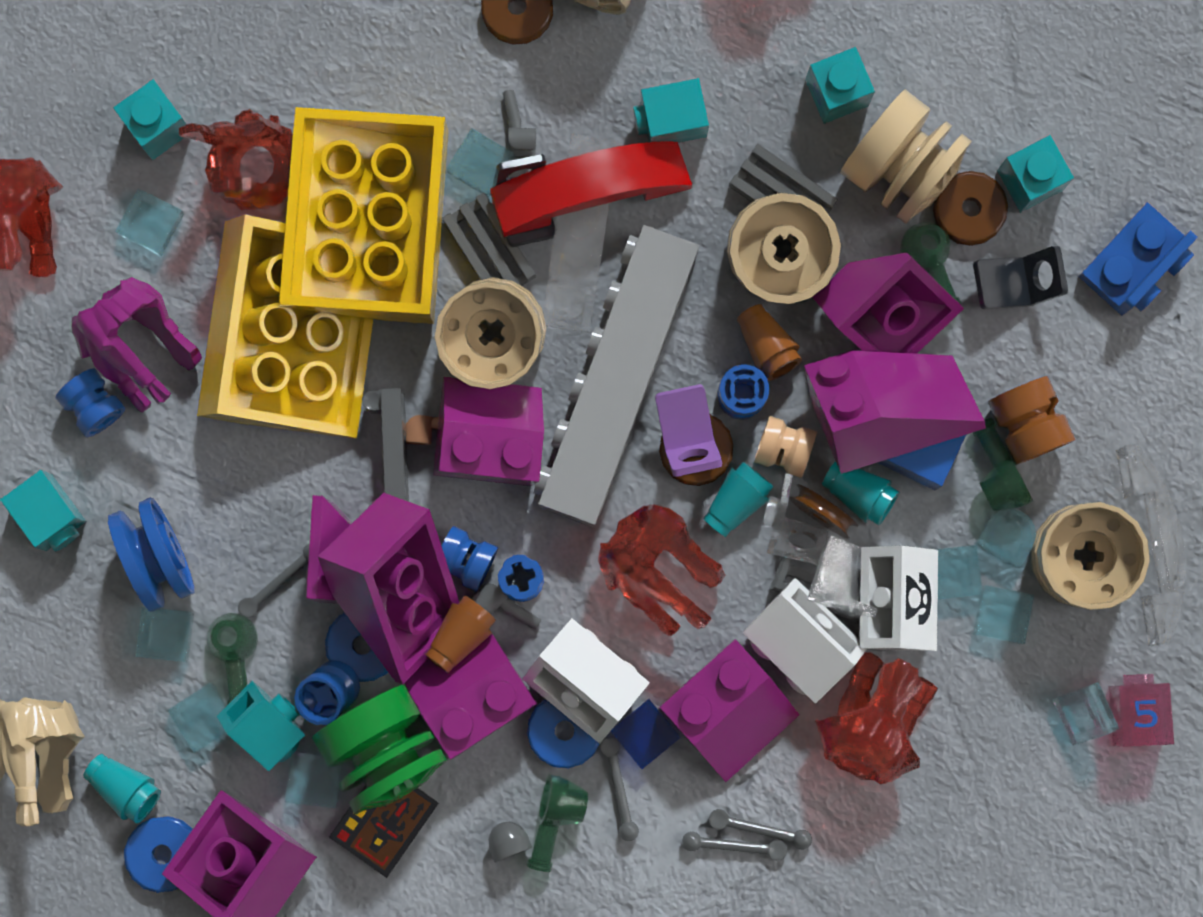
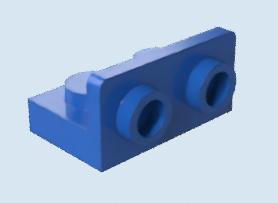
M1147 202L1078 277L1121 316L1134 306L1141 312L1161 292V289L1155 283L1164 273L1168 271L1171 275L1175 276L1194 256L1188 248L1198 236L1191 230L1185 235L1182 234Z

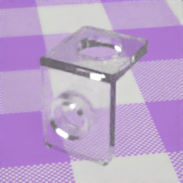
M785 473L779 497L769 496L764 514L763 526L771 527L767 553L822 565L825 559L829 530L823 526L784 518L793 476L792 474ZM792 534H804L815 542V546L810 549L798 548L789 541L788 537Z
M834 536L827 537L807 600L849 616L875 617L878 609L858 602L861 590V547Z

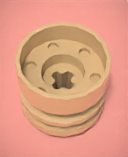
M906 89L883 112L840 171L841 174L864 192L874 187L882 178L891 183L881 203L886 209L896 200L901 192L905 194L909 200L897 215V218L905 224L925 208L930 207L960 170L966 149L972 142L965 135L961 134L948 150L940 146L939 144L952 128V125L947 121L929 136L922 132L921 129L931 109Z
M492 277L472 282L447 301L438 316L435 341L440 359L453 376L469 386L493 389L510 385L529 371L544 347L547 327L542 307L529 290L515 281ZM484 319L489 323H493L497 319L503 322L505 326L502 328L501 334L505 338L504 341L495 337L489 342L484 338L483 334L487 330L486 326L482 323Z
M1102 502L1070 505L1049 515L1037 529L1030 550L1032 571L1042 589L1058 602L1089 610L1112 608L1131 598L1144 582L1150 562L1148 540L1138 522L1121 508ZM1085 542H1088V550L1096 552V561L1087 562L1086 570H1083L1082 561L1074 559L1075 550L1083 549Z

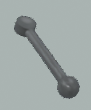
M310 543L304 547L303 555L253 598H244L239 602L238 611L240 615L246 618L256 616L259 612V605L308 563Z
M607 737L601 742L600 749L608 757L622 821L619 834L623 840L632 841L637 838L639 829L631 820L617 756L620 751V743L616 738Z
M722 809L713 810L709 816L710 825L715 829H723L726 826L793 842L794 846L801 850L807 849L812 843V836L806 830L791 832L729 817Z
M693 831L686 833L682 839L683 847L691 852L701 847L768 854L771 859L776 861L784 859L787 855L786 845L779 840H773L769 844L703 838Z

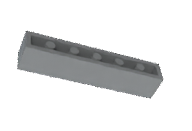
M643 225L639 238L632 235L629 236L620 263L628 266L622 283L612 281L603 305V309L611 311L604 329L595 327L586 350V355L593 357L587 375L578 373L568 398V401L576 403L569 422L560 419L551 443V447L558 449L557 456L552 468L543 465L540 471V481L536 483L533 491L534 494L541 496L538 503L539 508L594 529L596 528L697 258L700 245Z

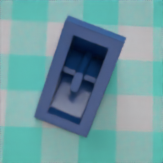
M966 435L877 463L936 491L943 486Z

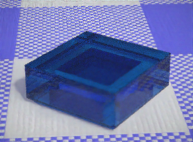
M650 699L646 700L611 730L612 734L641 769H644L681 738Z

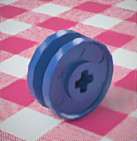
M150 497L139 502L138 510L142 526L136 528L123 511L108 515V525L116 552L136 594L148 611L154 612L165 605L161 583L167 581L172 590L182 599L195 594V586L184 553L168 519L156 500Z

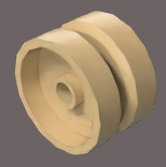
M776 193L756 199L739 212L729 230L727 255L732 273L746 290L768 302L791 304L811 298L828 285L838 267L841 243L835 222L821 205L803 195ZM780 238L787 239L791 245L790 253L782 258L775 255L777 249L773 245Z

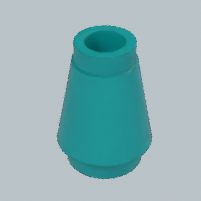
M836 461L830 467L822 482V486L829 489L835 497L864 523L870 520L877 525H880L885 520L900 491L891 487V480L861 469L841 474Z
M742 462L737 470L731 468L703 519L718 533L727 537L732 530L737 528L770 500L767 495L774 486L752 467Z
M104 754L97 755L89 763L83 774V778L90 783L122 820L129 818L135 823L141 822L153 810L161 795V790L154 786L155 780L108 758Z

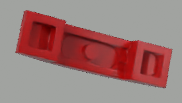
M661 141L617 146L560 160L505 181L491 188L490 195L503 237L549 226L551 225L552 217L643 194L644 200L647 201L692 189V182L678 142Z

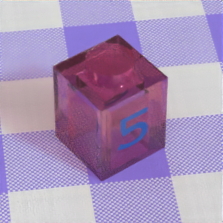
M1154 674L1123 675V685L1109 686L1113 746L1131 747L1174 744L1170 683L1154 684Z

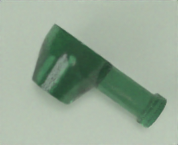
M921 222L913 225L902 237L900 253H908L962 305L960 298L955 295L944 267V262L950 253L948 234L941 226L932 222ZM924 235L932 236L937 242V247L935 249L925 248L921 243V237Z
M988 418L984 420L986 428L973 432V435L978 437L993 466V469L979 483L993 511L1019 508L1033 502L1021 475L995 428L996 423L994 419Z
M227 613L219 616L212 622L207 632L209 650L217 659L225 662L229 692L227 705L248 685L245 660L253 654L258 643V633L255 625L249 618L238 613ZM232 627L237 633V639L231 646H224L220 638L221 633L226 628Z
M549 774L545 781L539 805V826L532 856L528 858L527 867L531 869L551 872L553 865L551 859L559 826L582 823L588 805V792L566 778Z

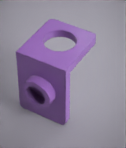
M698 384L656 394L655 401L665 452L673 476L677 477L721 467L722 460L714 441L703 385ZM698 455L706 456L705 458L698 461L683 462V460L688 457Z

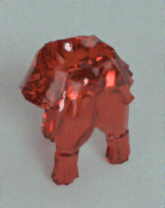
M249 109L241 111L239 115H236L234 123L222 121L215 122L209 126L189 123L179 128L180 137L212 145L207 156L205 172L208 181L211 183L209 184L211 192L221 197L226 203L234 204L241 211L245 209H268L283 203L284 198L288 197L293 134L290 128L281 126L279 116L270 115L268 119H265L262 115ZM254 147H263L268 150L274 161L272 175L262 184L254 182L252 177L242 178L240 173L242 157L248 150Z
M32 157L25 159H0V271H13L14 266L22 259L23 252L18 237V230L20 229L30 241L31 260L29 274L36 277H49L57 272V265L53 256V241L51 240L52 216L49 201L51 199L50 195L61 191L63 186L53 177L40 160L36 161Z
M649 504L642 506L620 520L617 524L616 532L607 543H600L598 562L607 589L612 591L618 588L634 607L643 610L644 614L652 622H655L658 628L668 636L674 635L681 625L668 615L657 601L671 606L680 616L685 615L688 622L697 630L705 628L712 618L656 569L654 563L663 550L668 551L684 565L696 581L709 588L718 586L724 579L726 574L723 571L722 565L704 554L698 544L693 539H690L687 524L680 515L670 508Z
M864 652L854 666L849 686L840 700L837 716L815 720L821 737L825 759L833 762L838 769L849 772L860 780H872L880 785L893 782L902 775L920 767V758L913 750L909 738L918 717L922 715L927 704L933 699L938 687L927 679L919 677L918 668L911 666V663L897 658L893 662L884 664L879 656L871 652ZM879 673L877 689L871 698L870 691L875 682V677Z

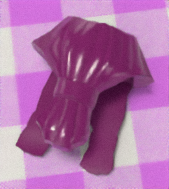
M130 277L120 280L118 286L103 293L101 300H98L92 308L79 311L77 316H73L71 329L80 357L82 359L91 357L96 369L106 379L118 384L117 387L142 413L151 407V401L139 390L129 376L133 377L141 388H146L157 404L164 403L171 393L118 336V329L124 322L136 320L152 330L168 349L174 360L188 371L200 362L202 356L197 346L179 332V327L169 317L162 295L150 284Z

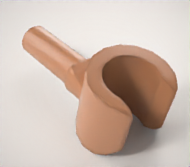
M416 415L410 418L405 425L406 444L431 445L432 429L438 430L439 416Z

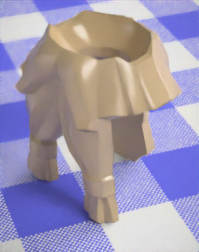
M27 697L22 698L18 702H5L0 699V781L7 772L15 786V799L18 803L16 823L20 826L27 827L39 824L37 801L42 806L43 812L56 813L66 811L69 803L73 800L68 779V758L85 736L79 728V721L71 703L65 700L61 703ZM35 750H36V752L38 753V755H39V757H40V758H39L40 778H39V784H38V789H37V790H36V787H35V782H36V758H35Z

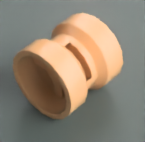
M769 416L754 463L765 467L775 464L784 467L787 474L802 478L817 431L806 427L796 430L787 427L784 420Z

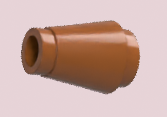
M762 304L748 308L737 317V322L741 326V331L754 365L764 373L769 381L784 376L801 363L802 359L797 352L800 346L764 309Z
M464 596L458 604L452 603L425 656L442 670L449 673L454 666H457L492 634L489 629L496 619L475 601Z

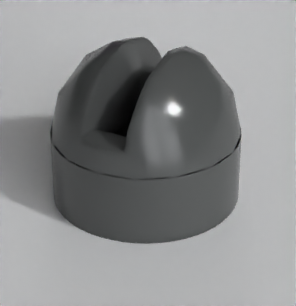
M514 822L499 823L492 829L489 835V849L495 863L532 848L525 830Z

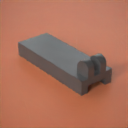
M401 388L368 391L362 397L363 406L371 414H382L385 493L409 502L405 394L402 393Z

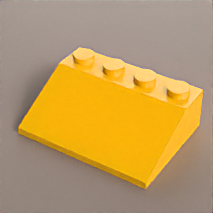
M295 107L279 299L280 306L383 321L434 324L449 134L445 117Z
M246 214L225 221L197 416L245 425L357 438L373 319L280 306L279 299L286 223Z

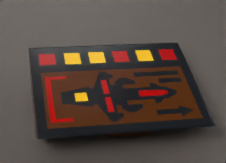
M366 786L363 787L361 792L367 789ZM417 788L384 807L367 809L358 814H354L352 808L349 807L329 838L387 878L439 803L422 789Z

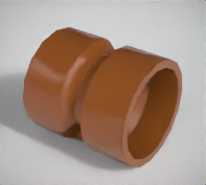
M1048 376L1025 383L988 401L998 427L1008 428L1010 432L1004 441L1015 465L1032 460L1076 440L1066 416L1054 411L1059 400Z

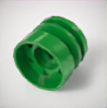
M405 685L394 687L362 703L329 723L312 737L328 767H335L352 761L356 768L338 784L342 792L363 783L365 784L367 789L348 802L354 814L371 808L387 806L425 784L436 769L447 762L441 749L421 758L418 756L417 752L435 739L431 731L423 732L410 738L406 735L404 730L420 717L421 713Z

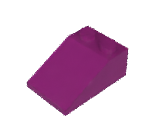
M849 351L804 365L814 411L841 474L986 428L982 414L952 355Z
M383 493L318 556V559L335 600L394 681L403 685L428 659L425 654L430 649V645L452 603L458 604L459 599L430 509Z

